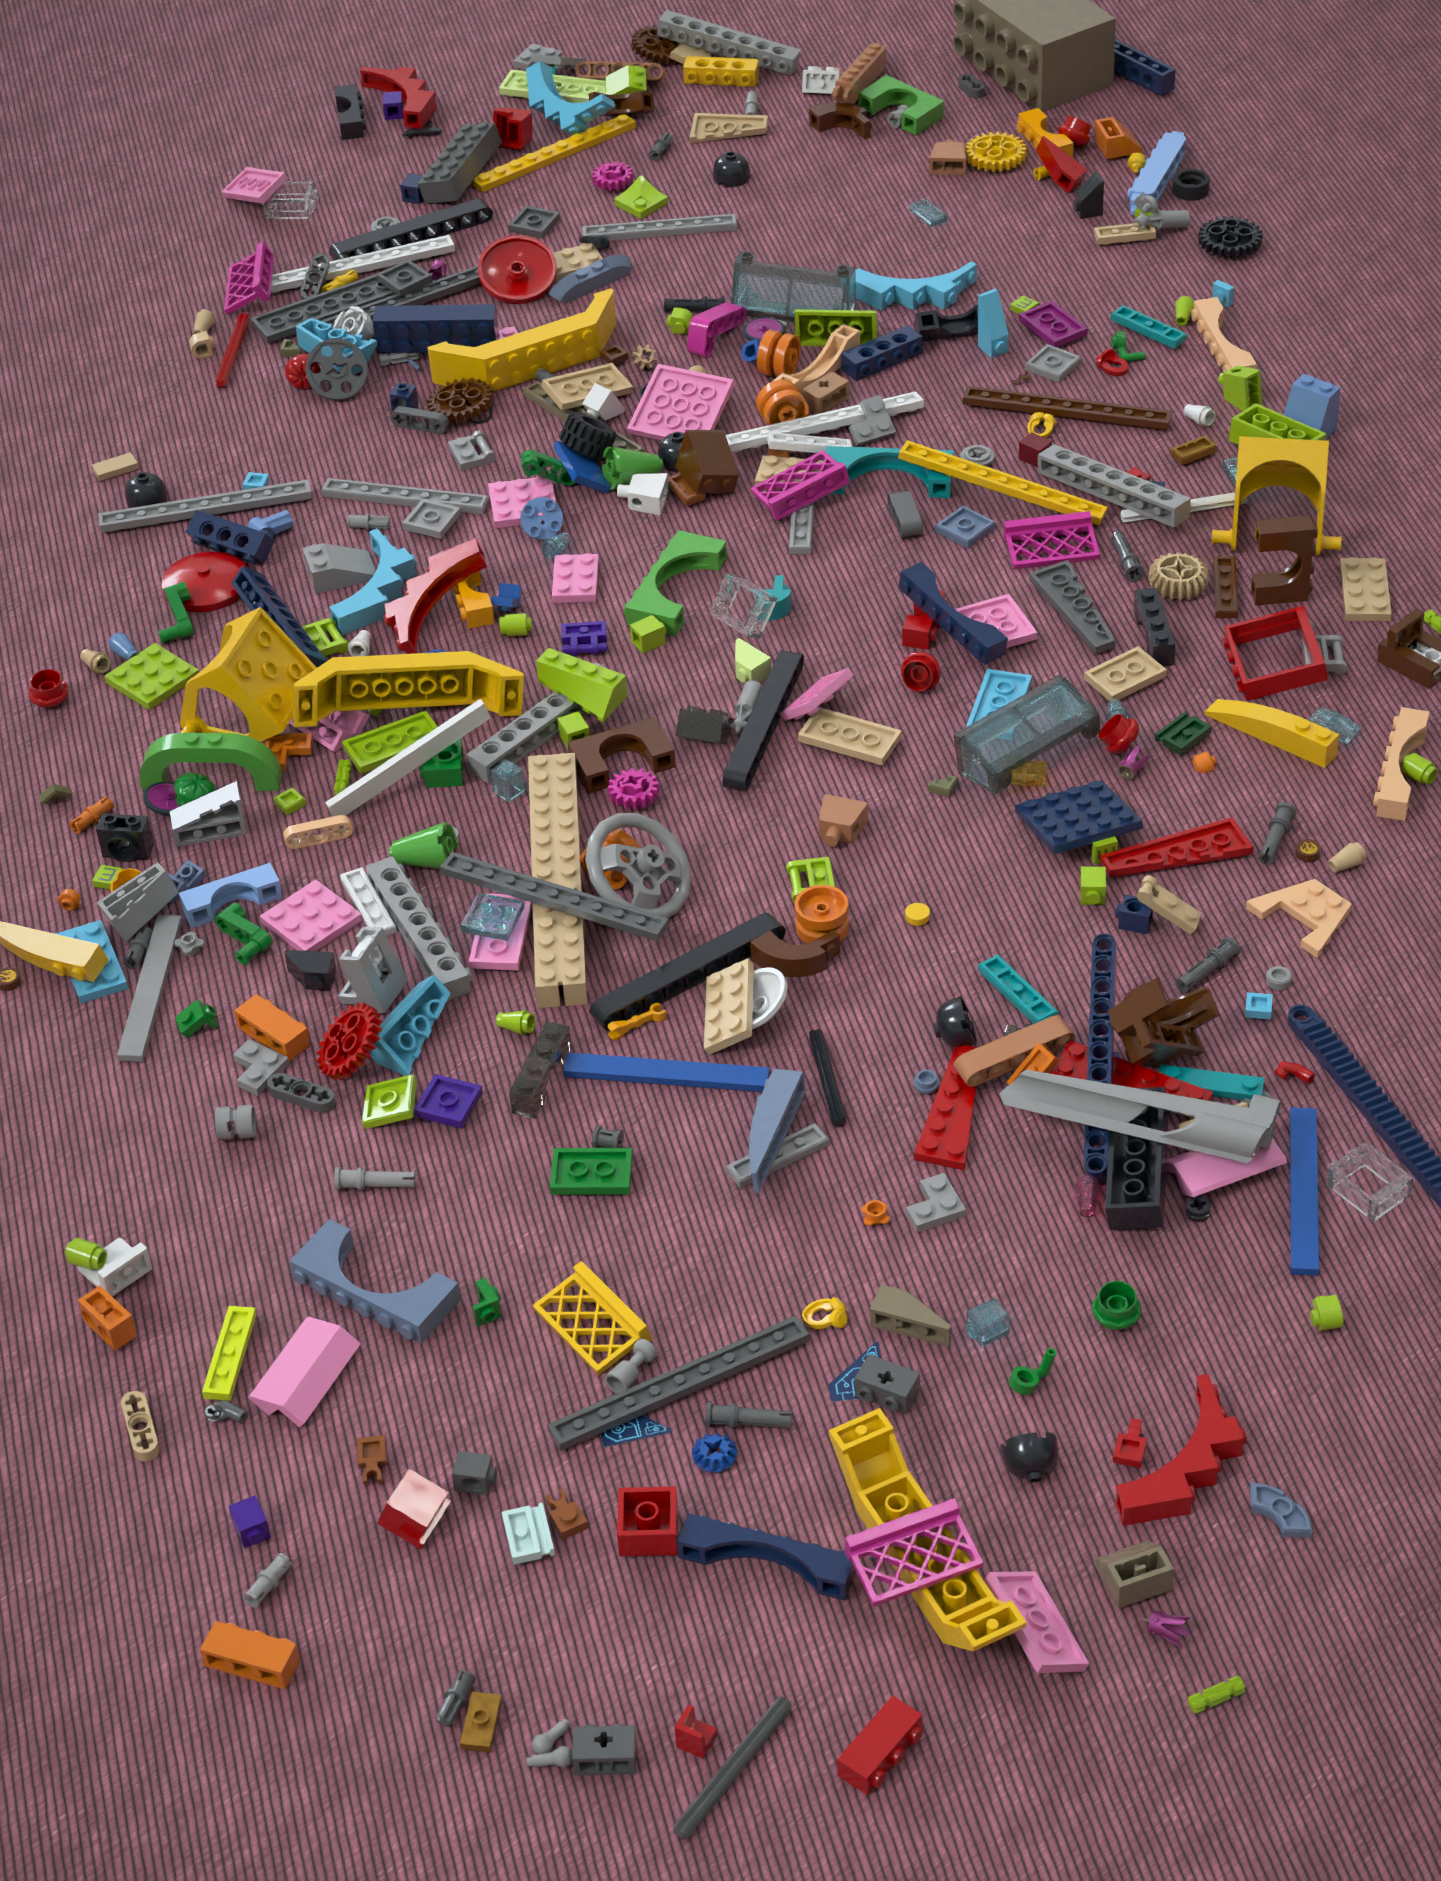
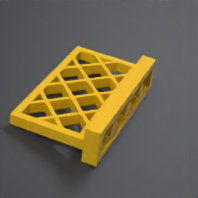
M580 1261L573 1267L574 1274L532 1306L557 1334L600 1375L630 1352L638 1339H645L651 1342L652 1338L647 1325ZM575 1283L580 1287L579 1295L566 1296V1291ZM578 1302L577 1312H563L565 1303ZM583 1302H595L596 1311L582 1312ZM550 1303H559L558 1312H546L543 1308ZM562 1319H575L574 1328H562ZM594 1319L593 1328H579L580 1320ZM599 1319H612V1328H598ZM578 1335H592L590 1345H578ZM597 1335H611L609 1345H596ZM616 1335H628L631 1338L624 1345H615ZM594 1352H608L607 1358L601 1363L597 1364L593 1360Z

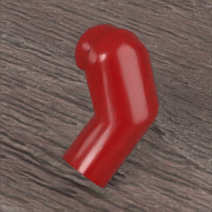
M1287 1061L1279 1062L1277 1064L1278 1067L1274 1071L1282 1079H1287L1290 1073L1307 1084H1310L1315 1078V1073L1306 1067Z

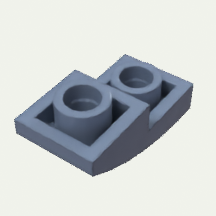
M189 860L182 865L174 876L169 872L167 873L179 893L195 888L207 875L204 869ZM179 893L169 902L172 903L180 899Z

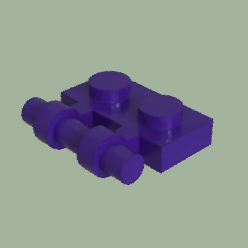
M606 621L561 624L562 645H564L562 646V653L578 656L579 653L598 655L599 652H607V643H599L607 642Z

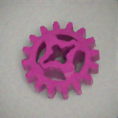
M614 161L613 164L609 162L604 165L600 164V168L595 167V171H592L593 184L596 185V188L602 187V190L609 189V191L616 189L619 191L621 188L625 189L626 185H631V181H633V169L629 165L624 166L623 162L617 163Z
M633 768L629 772L621 770L622 775L614 774V779L609 780L608 794L611 802H616L617 807L624 805L625 810L630 806H633L634 810H637L638 806L646 808V803L653 804V798H658L659 782H657V777L651 776L650 771L643 773L642 768L638 772L634 771Z

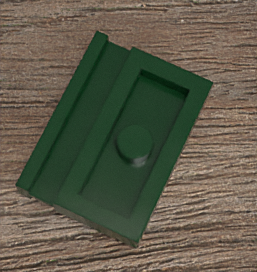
M1185 711L1155 734V741H1161L1163 746L1179 755H1183L1211 734L1212 726L1195 716L1190 717L1188 712Z

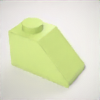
M740 638L736 639V678L744 683L748 681L762 682L768 678L771 671V657Z

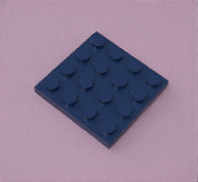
M1102 780L1092 781L1080 787H1071L1059 793H1050L1045 797L1035 800L1029 799L1015 805V812L1053 854L1143 829L1142 819Z

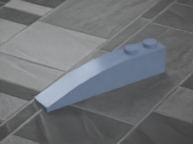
M773 1069L769 1079L765 1080L762 1094L757 1097L749 1136V1160L754 1193L760 1194L806 1093L803 1071Z

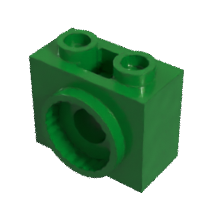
M462 738L419 766L420 779L425 780L426 788L463 786L464 751Z

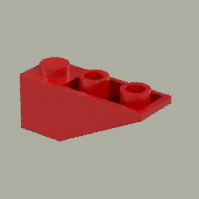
M1042 136L1036 148L1038 156L1053 181L1066 192H1072L1082 183L1088 169L1045 136Z

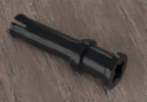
M704 296L701 299L665 298L664 311H673L675 307L687 309L690 312L697 311L702 313L725 303L724 296L720 298Z

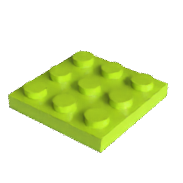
M154 643L106 674L104 678L108 685L150 710L184 688L187 681L197 675L199 670Z

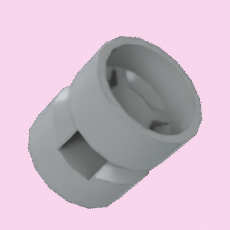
M239 1105L236 1110L231 1106L216 1107L215 1127L217 1139L232 1140L236 1135L240 1139L255 1138L256 1115L254 1105Z

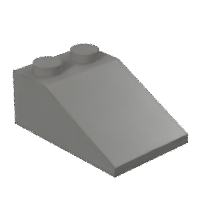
M325 543L302 548L305 567L315 594L368 582L376 572L367 550Z

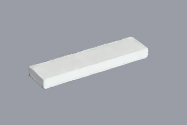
M771 432L767 436L769 449L819 453L822 450L826 452L827 446L852 447L850 439Z
M361 867L341 874V882L356 909L362 913L366 927H383L386 936L397 933L393 920L364 869Z

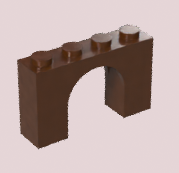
M1310 516L1256 520L1255 541L1259 552L1288 550L1296 553L1297 558L1291 566L1282 571L1252 574L1251 595L1255 606L1308 601L1309 592H1312L1313 588L1310 575L1314 574V563L1312 561V556L1316 555L1314 538L1318 536L1317 526L1313 525Z
M655 717L567 742L568 752L575 753L577 774L588 794L608 788L610 780L609 769L604 759L616 752L631 751L640 754L645 758L654 774L676 767L674 748Z

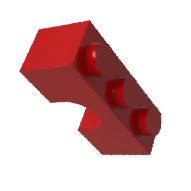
M939 590L940 594L945 600V591ZM915 603L914 615L907 616L902 628V646L929 650L932 641H936L937 628H941V626Z

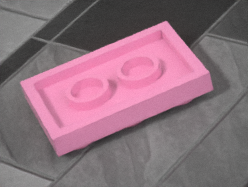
M598 554L555 555L552 603L596 602L599 568Z
M849 668L822 677L784 709L780 715L786 721L792 718L798 720L806 715V713L809 716L816 713L820 709L819 705L821 703L828 702L834 697L833 693L835 691H840L848 685L847 681L853 676V673Z

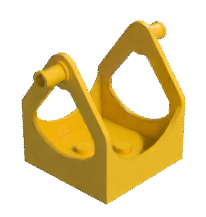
M1239 436L1233 529H1230V531L1213 529L1212 544H1229L1231 551H1235L1238 509L1241 503L1257 490L1272 486H1283L1304 494L1317 510L1318 536L1316 538V555L1320 556V551H1323V549L1340 551L1342 536H1324L1322 534L1329 441Z
M259 607L224 626L219 654L203 670L187 681L180 719L182 727L180 733L241 734L210 727L197 715L199 691L201 688L207 687L228 697L244 713L249 723L250 733L241 735L251 737L259 742L283 732L293 717L294 683L317 667L269 615Z

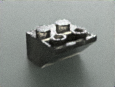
M688 705L687 710H679L675 736L725 745L732 730L730 725L733 724L735 719L728 717L729 713L722 710L710 709L709 713H706V709Z

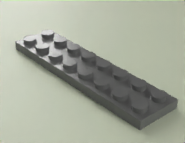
M377 274L251 317V325L267 343L276 342L284 337L297 334L296 326L310 318L322 321L339 315L343 310L347 312L351 306L361 307L396 293L378 282Z

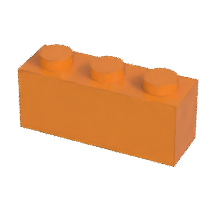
M255 994L234 1010L237 1027L265 1047L287 1056L289 1061L310 1046L307 1026L293 1019L286 1011H281L275 1007L268 999H263Z
M215 1621L200 1648L205 1667L284 1690L300 1662L297 1645L291 1640L267 1636L258 1630H246L233 1623L225 1624Z

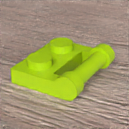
M332 618L302 626L324 657L336 652L343 654L349 651V642L343 639L336 628L337 624ZM323 631L328 632L334 642H330Z
M829 857L795 860L788 862L786 865L793 888L791 894L793 902H795L797 895L806 889L802 888L801 872L806 871L809 887L816 885L835 887Z

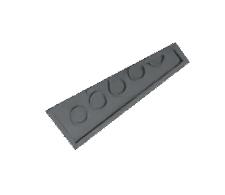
M1068 560L1029 573V581L1095 654L1115 648L1113 635L1102 620L1098 610L1094 609L1093 601L1090 597H1087L1084 586L1077 580L1078 576Z

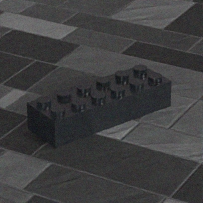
M1165 1087L1137 1088L1166 1093ZM1148 1107L1130 1124L1168 1132L1169 1111ZM1110 1131L1105 1202L1110 1230L1164 1227L1167 1144Z

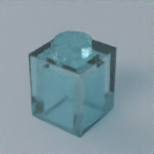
M507 759L490 770L493 792L509 802L526 791L523 769Z
M993 1298L967 1311L965 1330L971 1339H975L983 1347L1009 1334L1010 1316L999 1302Z

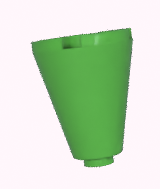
M607 447L603 453V458H606V464H602V471L611 486V490L617 489L619 484L630 485L632 476L635 474H660L663 470V461L656 454L617 447Z
M448 822L434 825L395 840L389 848V855L394 857L397 864L440 869L448 856L454 852V848H458L455 831L451 824L447 825Z

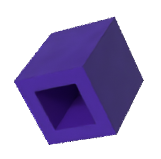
M401 91L383 93L385 120L403 119Z
M255 1495L228 1506L233 1526L244 1548L257 1545L271 1538L267 1519Z

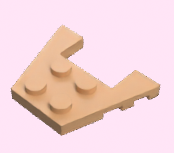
M1316 879L1250 899L1246 902V909L1262 920L1279 908L1289 913L1313 930V932L1301 939L1300 947L1318 958L1322 954L1324 946L1328 945L1335 930L1339 929L1350 913L1352 904Z

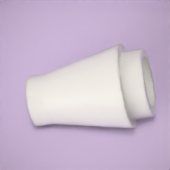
M1188 404L1184 408V415L1202 427L1210 426L1215 420V411L1210 406Z
M361 630L349 642L348 650L352 657L368 656L371 634L368 631Z

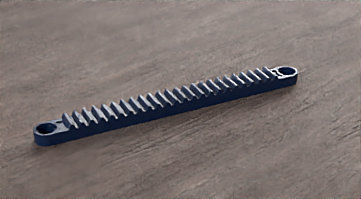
M1298 1004L1292 1006L1288 1012L1289 1027L1441 1209L1440 1156H1435L1433 1148L1429 1149L1428 1142H1424L1423 1136L1417 1134V1129L1411 1127L1410 1121H1406L1404 1113L1400 1114L1398 1106L1394 1107L1393 1100H1388L1387 1093L1383 1094L1382 1087H1377L1376 1080H1371V1075L1365 1072V1067H1360L1359 1060H1355L1353 1053H1349L1348 1047L1343 1046L1341 1039H1337V1034L1332 1033L1330 1026H1326V1021L1321 1020L1313 1009L1307 1005ZM1297 1015H1303L1307 1017V1019L1297 1020L1294 1017Z

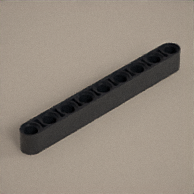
M474 199L336 242L330 246L329 254L335 261L445 236L490 221L493 211L483 199Z
M783 650L779 652L724 770L723 787L743 791L748 790L781 718L780 713L785 709L804 665L803 654Z
M763 913L598 998L591 1004L589 1013L605 1030H609V1023L613 1021H627L635 1015L639 1016L649 1011L652 1004H662L706 981L707 977L713 973L750 958V941L766 932L771 931L782 940L786 929L770 913Z

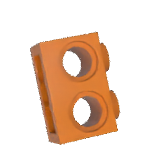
M100 1285L78 1299L83 1321L114 1351L137 1336L132 1315Z

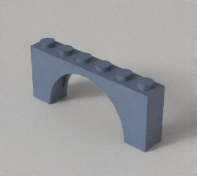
M331 1219L289 1261L292 1277L297 1283L305 1284L315 1289L319 1294L335 1299L340 1305L348 1306L358 1311L362 1316L378 1321L383 1327L391 1328L401 1333L405 1338L413 1339L421 1344L461 1300L458 1282L437 1272L420 1285L401 1292L375 1293L355 1286L342 1273L344 1261L354 1247L351 1229Z

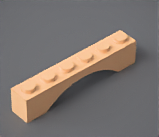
M1214 297L1194 301L1191 319L1197 324L1199 333H1202L1205 343L1209 345L1211 354L1216 357L1219 367L1221 366L1223 372L1239 365L1256 369L1257 364L1252 355L1231 344L1220 332V328L1223 325L1224 308L1219 299Z
M845 324L841 325L830 335L821 353L807 368L796 374L782 373L775 380L791 381L802 394L804 387L831 371L835 372L842 366V352L860 345V330Z
M1401 707L1399 716H1394L1392 730L1395 731H1391L1389 737V745L1392 746H1387L1385 760H1388V762L1383 761L1381 775H1384V777L1379 776L1377 790L1380 792H1375L1373 806H1377L1376 816L1406 820L1411 787L1405 781L1400 771V764L1406 755L1424 744L1429 711Z

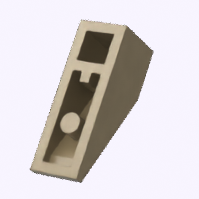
M880 1285L870 1307L871 1327L947 1347L950 1346V1324L909 1292L896 1287Z

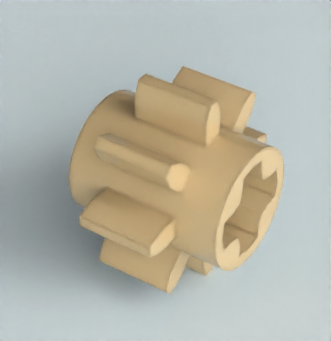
M649 344L643 349L640 345L637 346L638 353L633 352L631 356L635 357L633 365H639L640 370L645 366L651 369V362L657 361V358L654 357L656 350H651ZM647 355L648 358L642 360L641 356Z

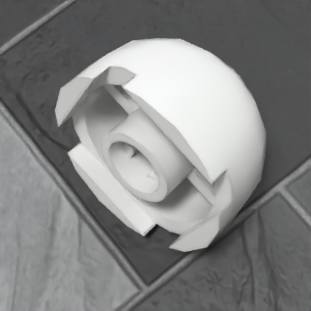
M356 306L349 307L350 310L347 312L343 310L336 318L333 329L342 328L347 330V334L353 336L359 334L363 336L364 340L369 341L374 331L371 317Z

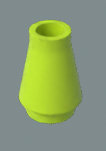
M1181 296L1175 302V322L1179 326L1186 325L1191 316V310L1194 308V301L1191 297Z
M528 1010L508 1013L499 1012L496 1017V1025L499 1028H505L521 1035H526L527 1033H532L535 1028V1016L533 1013H529Z

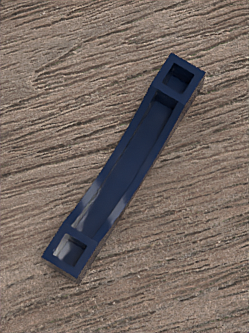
M920 562L900 572L898 588L901 592L926 612L931 619H934L980 662L985 665L1005 655L1008 638L994 625L973 620L952 608L943 599L938 590L936 574L925 564Z
M688 1513L677 1539L678 1558L703 1565L733 1558H755L771 1561L799 1574L812 1586L817 1594L844 1601L847 1599L856 1574L852 1561L848 1560L843 1550L836 1551L821 1547L815 1543L808 1544L796 1541L787 1536L781 1537L765 1533L759 1529L753 1530L731 1522L725 1523L713 1520L704 1515L697 1516Z

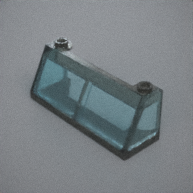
M740 252L734 263L731 304L744 307L746 309V316L772 317L780 321L795 323V309L856 310V268L839 265L831 272L757 261V256L752 252Z
M1058 675L954 734L958 772L974 783L997 794L1010 785L1013 770L1079 732H1081L1085 739H1092L1099 735L1101 730L1099 713L1065 677Z

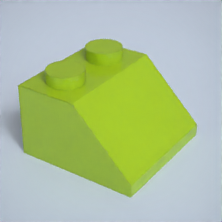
M627 65L605 78V94L623 95L638 91L646 92L647 90L646 69L640 66Z

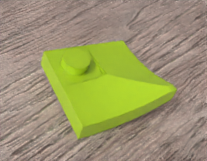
M640 175L625 192L614 198L615 206L642 219L668 204V197L654 188L644 176Z

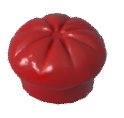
M1068 116L1065 124L1059 126L1058 133L1066 135L1074 145L1084 146L1090 141L1088 134L1091 125L1079 118Z
M309 354L296 355L285 367L286 379L296 389H311L306 377V362ZM313 363L310 366V370L313 373L318 374L321 372L318 363Z
M915 652L904 659L901 665V675L906 687L912 691L921 692L932 689L938 684L941 668L937 659L931 654Z
M40 670L31 678L28 696L33 704L42 708L56 707L68 697V684L62 680L61 674L57 670Z
M1118 713L1104 724L1098 737L1107 744L1106 749L1109 753L1121 754L1127 748H1130L1131 743L1135 742L1140 730L1139 724L1136 719H1127Z

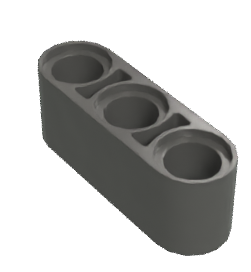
M910 490L889 493L887 495L888 507L900 538L923 535L922 520Z

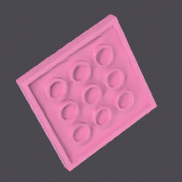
M658 364L627 427L628 433L662 440L673 432L685 433L686 430H714L734 388V380Z

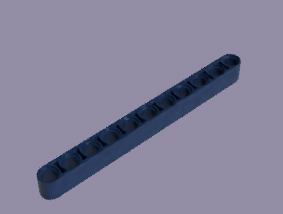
M1104 933L1097 935L1092 943L1087 1080L1113 1084L1114 1029L1110 1023L1111 1017L1108 1010L1115 1006L1117 953L1115 939L1113 936ZM1085 1125V1178L1091 1186L1099 1187L1107 1183L1110 1130Z

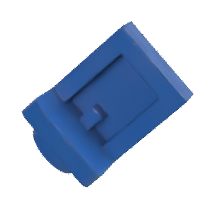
M500 583L498 596H492L491 604L498 605V610L511 611V607H520L522 586Z

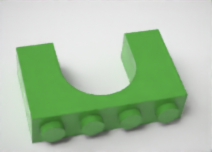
M885 75L858 93V106L870 112L871 115L890 105L908 106L909 108L902 112L901 129L914 135L919 134L944 117V100L888 75Z

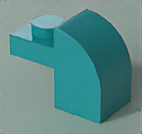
M775 575L774 589H756L754 600L755 620H777L785 617L791 611V589H788V584H784V575Z

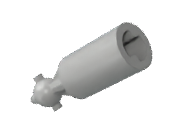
M1187 210L1157 211L1148 217L1144 212H1140V215L1134 219V222L1138 223L1142 228H1146L1147 224L1153 225L1157 229L1187 228L1190 223V214Z
M757 681L746 682L735 707L737 719L730 725L731 729L734 728L736 734L743 731L763 688Z

